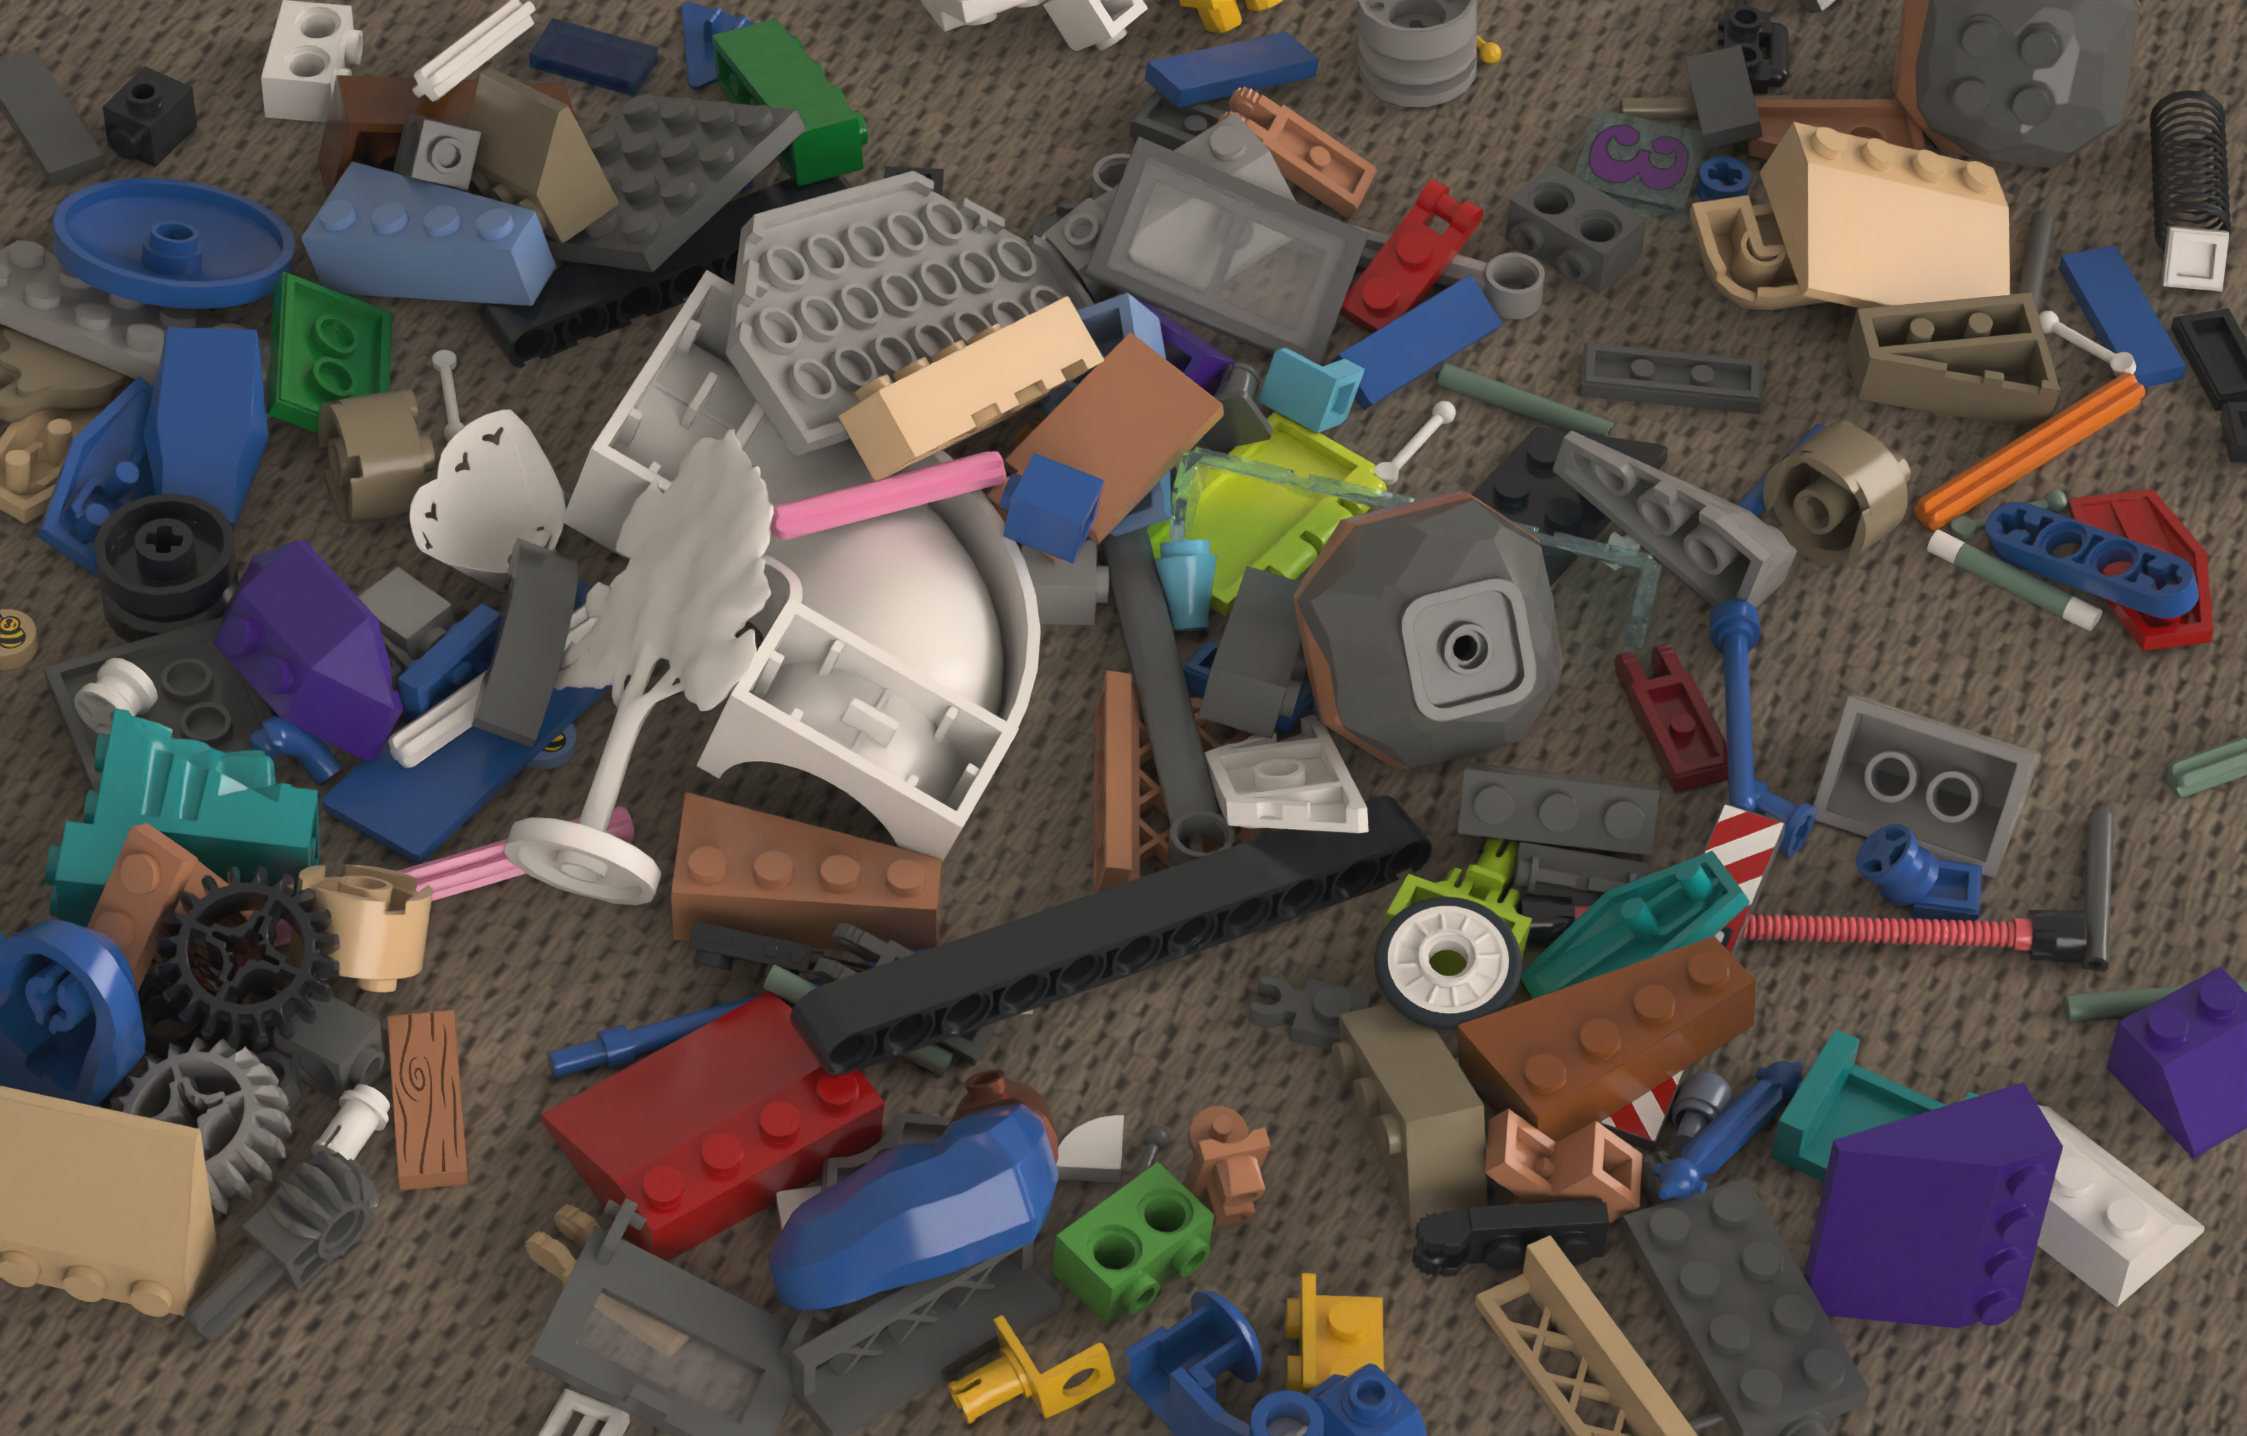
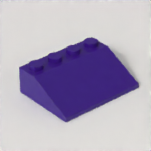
M2024 1082L1833 1140L1804 1274L1805 1279L1827 1316L1961 1328L1980 1321L1987 1326L1996 1325L2009 1319L2021 1308L2063 1145Z

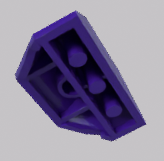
M295 541L253 556L225 608L213 644L279 717L299 729L365 761H375L403 711L399 692L392 690L391 665L377 617L306 541Z

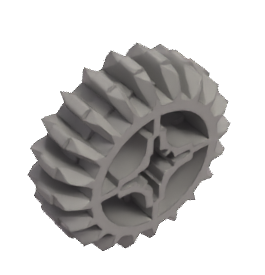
M196 1037L187 1053H183L179 1046L169 1043L167 1059L158 1063L156 1060L145 1056V1069L147 1072L141 1078L127 1075L124 1077L125 1087L129 1091L128 1096L110 1098L111 1110L201 1130L211 1204L217 1212L227 1215L228 1199L236 1194L243 1199L252 1201V1190L249 1185L255 1179L272 1182V1171L267 1165V1161L286 1158L285 1146L280 1139L292 1133L290 1128L291 1122L285 1115V1112L290 1108L287 1096L278 1086V1078L269 1066L265 1067L264 1064H261L255 1053L248 1051L246 1047L237 1051L223 1038L211 1049L206 1041ZM207 1091H221L210 1095L200 1094ZM223 1091L232 1092V1094L226 1096Z

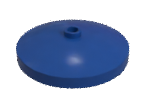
M131 178L94 184L66 197L54 212L51 247L57 260L71 274L83 282L112 295L157 306L209 309L247 304L273 294L274 284L282 272L292 274L295 239L291 229L278 215L260 203L240 194L191 181L163 178Z

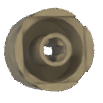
M410 388L339 399L334 402L323 403L320 406L318 414L319 449L328 447L330 468H324L323 474L327 490L341 522L359 523L410 514V505L414 495L420 487L428 483L424 472L435 470V453L431 438L428 434L418 435L416 427L418 422L417 403L415 395Z
M1838 420L1830 426L1821 429L1770 469L1764 482L1763 500L1766 511L1774 508L1776 516L1781 523L1777 529L1783 533L1788 543L1797 552L1820 566L1831 567L1836 562L1848 563L1853 561L1901 522L1907 508L1908 492L1906 483L1910 479L1911 472L1908 463L1900 454L1889 451L1877 438L1855 427L1851 422Z

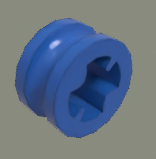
M1722 156L1710 158L1702 164L1699 170L1697 195L1702 202L1748 195V188L1751 183V172L1747 165L1740 160ZM1720 180L1725 181L1727 186H1723Z

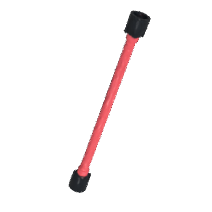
M1521 894L1518 914L1532 919L1525 947L1548 948L1590 907L1575 906L1573 897ZM2058 909L2029 910L2027 918H2013L2007 924L2004 921H2000L1998 924L1996 921H1991L1990 924L1988 921L1980 923L1978 920H1975L1973 923L1971 920H1966L1965 923L1963 920H1958L1957 923L1955 920H1949L1947 923L1945 919H1942L1940 923L1937 919H1933L1932 922L1929 919H1924L1923 922L1921 919H1916L1914 922L1911 918L1907 919V921L1904 918H1900L1897 922L1896 918H1891L1890 921L1888 918H1882L1880 921L1876 917L1873 921L1870 917H1866L1865 920L1862 917H1858L1856 920L1854 917H1849L1848 920L1846 917H1841L1839 920L1836 916H1833L1831 920L1829 916H1824L1822 920L1820 916H1816L1815 919L1812 916H1807L1805 919L1803 915H1800L1798 919L1795 915H1791L1790 918L1787 915H1782L1781 918L1779 915H1774L1772 918L1769 914L1765 915L1764 918L1763 915L1758 914L1755 918L1752 914L1742 940H1745L1747 936L1749 940H1753L1754 937L1757 940H1762L1764 937L1766 941H1769L1772 937L1774 941H1778L1779 938L1782 941H1787L1788 938L1790 941H1795L1797 938L1800 942L1804 941L1805 938L1808 942H1811L1814 938L1816 942H1820L1821 939L1824 942H1829L1830 939L1832 942H1837L1839 939L1841 943H1845L1846 940L1849 943H1853L1855 940L1857 943H1862L1863 940L1865 943H1871L1873 940V943L1878 944L1881 940L1883 944H1887L1888 941L1891 944H1895L1897 941L1899 944H1904L1906 941L1909 945L1913 944V942L1916 945H1920L1922 942L1924 945H1929L1931 942L1932 945L1940 943V945L1944 946L1948 942V945L1954 946L1956 942L1958 946H1962L1963 943L1966 946H1971L1972 943L1974 946H1979L1981 943L1983 947H1987L1988 944L1991 947H1995L1997 944L1999 947H2004L2006 944L2013 951H2028L2030 960L2083 962L2087 944V924L2083 910Z

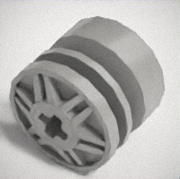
M1357 0L1359 30L1358 74L1369 92L1382 101L1403 107H1430L1449 102L1467 91L1476 78L1477 0Z

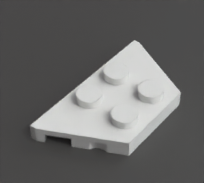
M1316 715L1301 718V734L1278 742L1276 732H1274L1272 739L1255 734L1242 742L1227 744L1204 752L1215 798L1228 826H1240L1250 829L1280 828L1348 833L1369 832L1367 806L1326 726L1316 720Z

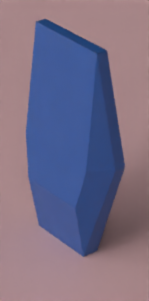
M168 327L143 433L156 495L175 493L198 497L220 509L232 525L233 530L236 529L269 443L258 332L254 329Z
M140 376L70 442L37 537L96 578L99 576L94 542L103 522L121 506L145 496L156 495L143 434L154 386Z

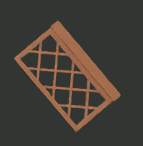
M1106 670L1094 709L1093 894L1141 878L1140 864L1154 855L1167 867H1172L1168 860L1170 828L1158 835L1140 818V814L1154 805L1167 817L1168 814L1161 786H1158L1140 769V765L1153 758L1146 725L1139 720V712H1143L1138 691L1132 689V674ZM1190 697L1204 752L1227 744L1239 743L1252 736L1250 732L1236 729L1235 737L1223 745L1218 744L1201 728V726L1208 722L1216 723L1198 717L1203 699ZM1217 802L1219 814L1224 817V815H1223V813H1222V811H1221V809H1220V807H1219V804H1218V802ZM1234 826L1237 829L1234 846L1254 839V829ZM1203 838V850L1206 853L1222 848L1215 841Z

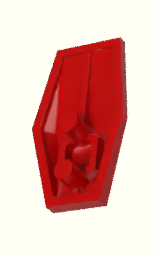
M2153 489L2069 498L2068 506L2071 519L2181 557L2189 562L2193 568L2199 589V599L2189 612L2179 617L2158 618L2105 599L2141 650L2211 643L2214 629L2207 552ZM2124 561L2114 562L2105 567L2101 573L2107 576L2120 575L2130 569L2132 564Z

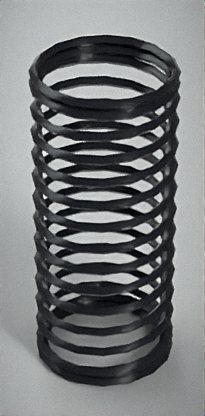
M2184 90L2171 93L2158 101L2150 115L2153 216L2155 219L2154 236L2157 246L2164 252L2166 244L2165 235L2167 236V229L2164 226H2174L2167 219L2200 224L2207 223L2218 217L2219 219L2214 224L2201 229H2213L2223 222L2218 230L2229 232V239L2231 235L2225 113L2222 104L2215 97L2202 91ZM2186 98L2200 99L2214 107L2212 108L2202 103H2184L2172 106L2160 113L2164 107L2174 101ZM2185 107L2202 108L2210 111L2218 118L2217 120L2215 117L2203 112H2183L2172 115L2161 122L2169 113ZM2185 116H2200L2211 120L2216 125L2214 126L2204 121L2187 120L2172 124L2162 130L2169 122ZM2185 125H2201L2213 130L2210 133L2204 130L2187 129L2165 136L2166 133L2174 128ZM2185 134H2202V135H2205V137H2203V138H2201V139H2196V138H2187V139H2183V140H2174V139H2173V138H2175L2176 136L2185 135ZM2175 146H2183V147H2187V148L2181 149V148H2175ZM2185 152H2191V153L2204 152V153H2206L2205 155H2203V156H2201V157H2200V156H2187V157H2176V156H2175V155H2177V154H2181V153H2185ZM2170 158L2175 159L2172 162L2167 161ZM2189 160L2192 161V162H2195V161H2204V162H2207V163H2205V164H2203V165H2188V166H2177V165H2175V164H2177V163H2181V162H2185V161H2189ZM2170 167L2175 168L2172 171L2167 170ZM2189 169H2191V170H2193V171H2194V170H2205V171H2207V172H2205V173H2203V174H2188V175H2178V174H2176L2177 172H2181V171H2185V170H2189ZM2171 176H2172V177H2174V176H2179V177H2176V178H2174V179H2172V180L2168 179V178L2171 177ZM2190 178L2208 180L2203 183H2176L2178 181ZM2171 185H2180L2174 187L2173 189L2168 188ZM2190 187L2208 189L2204 192H2177L2178 190ZM2172 194H2181L2173 198L2169 197ZM2191 196L2208 198L2204 201H2177ZM2172 203H2180L2174 206H2169ZM2178 212L2194 215L2206 214L2208 212L2213 214L2205 219L2193 221L2178 219L2173 216Z

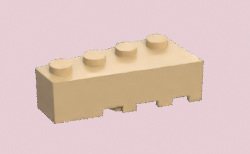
M1066 296L1002 328L1000 323H997L967 340L968 346H966L963 340H960L930 357L933 362L932 364H929L926 357L918 359L894 373L893 377L896 380L894 383L886 374L858 389L855 395L860 403L838 417L874 481H880L1027 410L1104 362L1102 355L1070 298Z

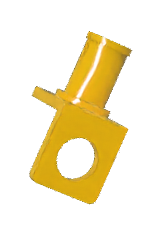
M1000 1315L993 1319V1323L1001 1347L1000 1353L1002 1357L957 1381L948 1383L947 1387L958 1409L962 1408V1415L967 1424H970L977 1417L1020 1394L1025 1398L1032 1397L1046 1419L1072 1408L1112 1386L1115 1383V1376L1109 1353L1103 1343H1097L1040 1374L1005 1317ZM1094 1368L1093 1373L1086 1381L1076 1387L1063 1389L1065 1383L1073 1375L1082 1370Z

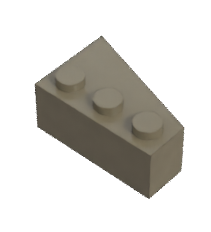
M1390 1003L1339 1014L1340 1042L1332 1044L1334 1068L1341 1082H1349L1358 1110L1365 1120L1410 1230L1416 1229L1417 1223H1420V1218L1426 1217V1213L1429 1215L1433 1214V1212L1441 1214L1442 1211L1469 1210V1207L1488 1206L1487 1176L1485 1174L1484 1104L1436 1029L1408 1019Z

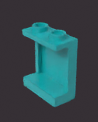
M1835 1029L1779 1119L1771 1158L1824 1182L1833 1140L1947 1105L1856 1065L1855 1060L1860 1039ZM1969 1091L1964 1100L1974 1098L1979 1095Z

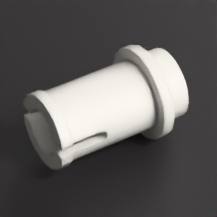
M364 1084L356 1085L353 1090L344 1091L339 1098L341 1109L320 1139L316 1140L311 1147L312 1155L314 1156L322 1151L329 1155L339 1152L347 1160H354L374 1130H383L389 1122L387 1112L390 1109V1104L386 1097L376 1089Z

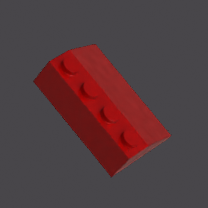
M767 991L541 1114V1122L604 1209L609 1199L620 1205L623 1204L625 1198L638 1204L635 1212L647 1219L641 1230L628 1224L623 1235L629 1243L668 1262L776 1203L777 1192L801 1189L821 1178L824 1160L834 1157L854 1156L872 1148L882 1137L885 1102L860 1070L840 1076L829 1075L791 1025L790 1014L792 1008L775 994Z

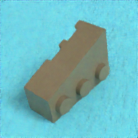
M2032 293L1861 308L1856 311L1845 353L1858 400L2034 428L2051 418L2060 393V387Z

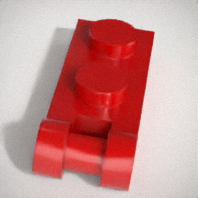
M1435 179L1430 180L1420 192L1413 208L1346 294L1340 315L1373 334L1416 308L1476 230L1482 219L1483 209L1469 200L1460 203L1449 196L1448 187ZM1435 216L1449 223L1448 228L1442 235L1428 227Z

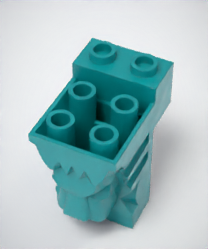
M115 709L110 733L100 732L98 735L94 767L95 772H101L98 791L88 790L83 823L66 821L62 845H51L49 848L45 881L46 885H52L50 916L60 917L61 921L87 927L131 827L145 823L150 824L196 856L199 862L228 884L227 872L232 866L239 868L243 883H252L255 869L259 866L265 867L268 872V886L271 887L275 885L279 877L287 873L293 876L295 885L291 896L293 897L297 892L300 871L319 865L318 790L295 788L291 784L285 783L276 784L274 763L269 756H266L263 750L222 752L198 740L172 738V729L153 721L132 716L128 710Z

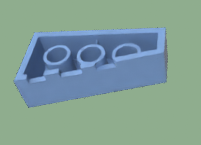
M353 161L301 237L321 286L342 294L532 306L556 268L555 261L534 210Z

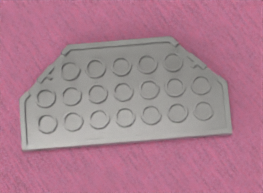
M910 171L754 214L741 228L726 355L741 376L745 386L751 391L775 427L778 436L785 442L792 455L796 457L851 439L838 416L860 403L855 392L875 379L888 374L892 383H894L896 380L893 374L916 360L926 357L929 364H932L933 362L930 357L960 340H963L966 346H968L967 340L997 323H1000L1002 328L1066 296L1070 298L1076 311L1094 305L1093 301L1053 244L1036 235L1029 241H1026L1003 229L1004 218L966 198H963L959 204H956L933 192L934 181L915 171Z

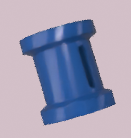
M1756 779L1754 780L1755 808L1753 812L1763 816L1768 813L1786 823L1785 834L1779 852L1787 858H1792L1811 832L1816 817V807L1807 802L1802 803L1800 806L1769 792L1768 784Z

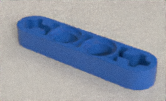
M2011 502L1999 506L1990 513L1986 520L1985 530L1994 554L2006 563L2158 618H2176L2186 614L2196 605L2199 599V589L2193 568L2189 562L2181 557L2024 502ZM2075 543L2081 546L2076 553L2068 557L2059 558L2051 555L2054 549L2063 544ZM2124 561L2132 564L2130 569L2120 575L2107 576L2101 573L2105 567L2114 562Z

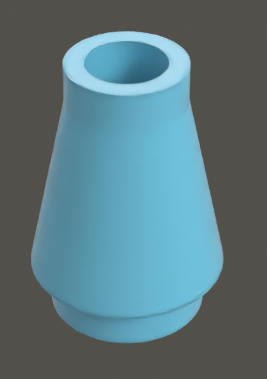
M1180 540L1161 543V558L1155 559V563L1170 613L1173 632L1209 629V609L1217 560L1216 555H1211L1210 541Z

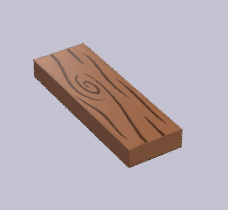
M455 1011L387 1016L399 1189L410 1190L468 1184Z

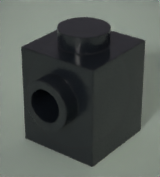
M146 66L103 106L108 147H111L124 159H137L155 168L197 128L193 87Z

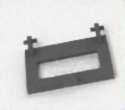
M625 1198L623 1204L620 1205L609 1199L603 1211L615 1217L609 1232L594 1226L526 1363L672 1436H773L794 1392L792 1390V1351L817 1337L807 1332L813 1317L825 1323L831 1310H800L794 1324H791L621 1239L628 1224L641 1230L647 1218L635 1212L638 1206L637 1203Z

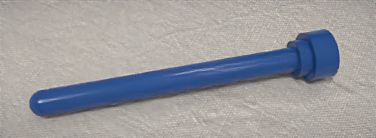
M1729 599L1718 603L1710 612L1709 632L1712 644L1723 653L1729 805L1753 812L1755 808L1748 652L1757 644L1760 637L1759 613L1751 603L1745 600Z

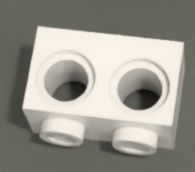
M290 0L282 1L261 75L265 117L326 123L337 75L352 76V70L349 69L350 64L359 65L361 62L363 34L361 30H354L352 6Z

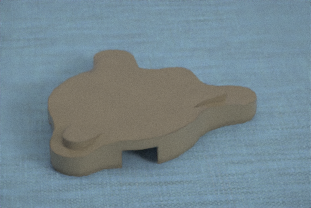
M0 325V386H4L0 390V419L4 421H21L34 413L48 409H86L107 405L111 402L113 389L121 386L125 390L136 380L7 326Z

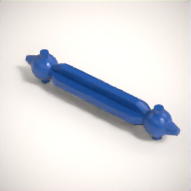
M1779 1061L1767 1068L1760 1066L1756 1072V1078L1760 1081L1748 1086L1681 1150L1680 1158L1672 1159L1665 1165L1661 1163L1655 1165L1653 1175L1659 1177L1661 1185L1658 1196L1665 1200L1669 1198L1685 1199L1692 1196L1695 1192L1704 1194L1707 1182L1703 1179L1720 1169L1782 1109L1783 1101L1791 1100L1802 1084L1801 1073L1803 1064L1799 1061L1792 1063Z

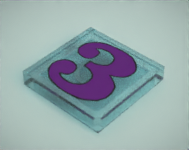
M1596 109L1574 176L1637 213L1682 223L1706 151L1702 132Z

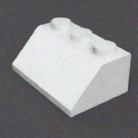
M2038 1105L2063 1145L2037 1245L2110 1303L2118 1307L2204 1232L2205 1227L2050 1107Z

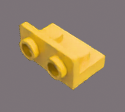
M1302 1273L1299 1298L1286 1299L1285 1339L1299 1340V1356L1287 1355L1285 1390L1297 1391L1307 1395L1309 1391L1332 1375L1347 1376L1357 1368L1368 1363L1377 1365L1384 1372L1383 1297L1316 1295V1273Z

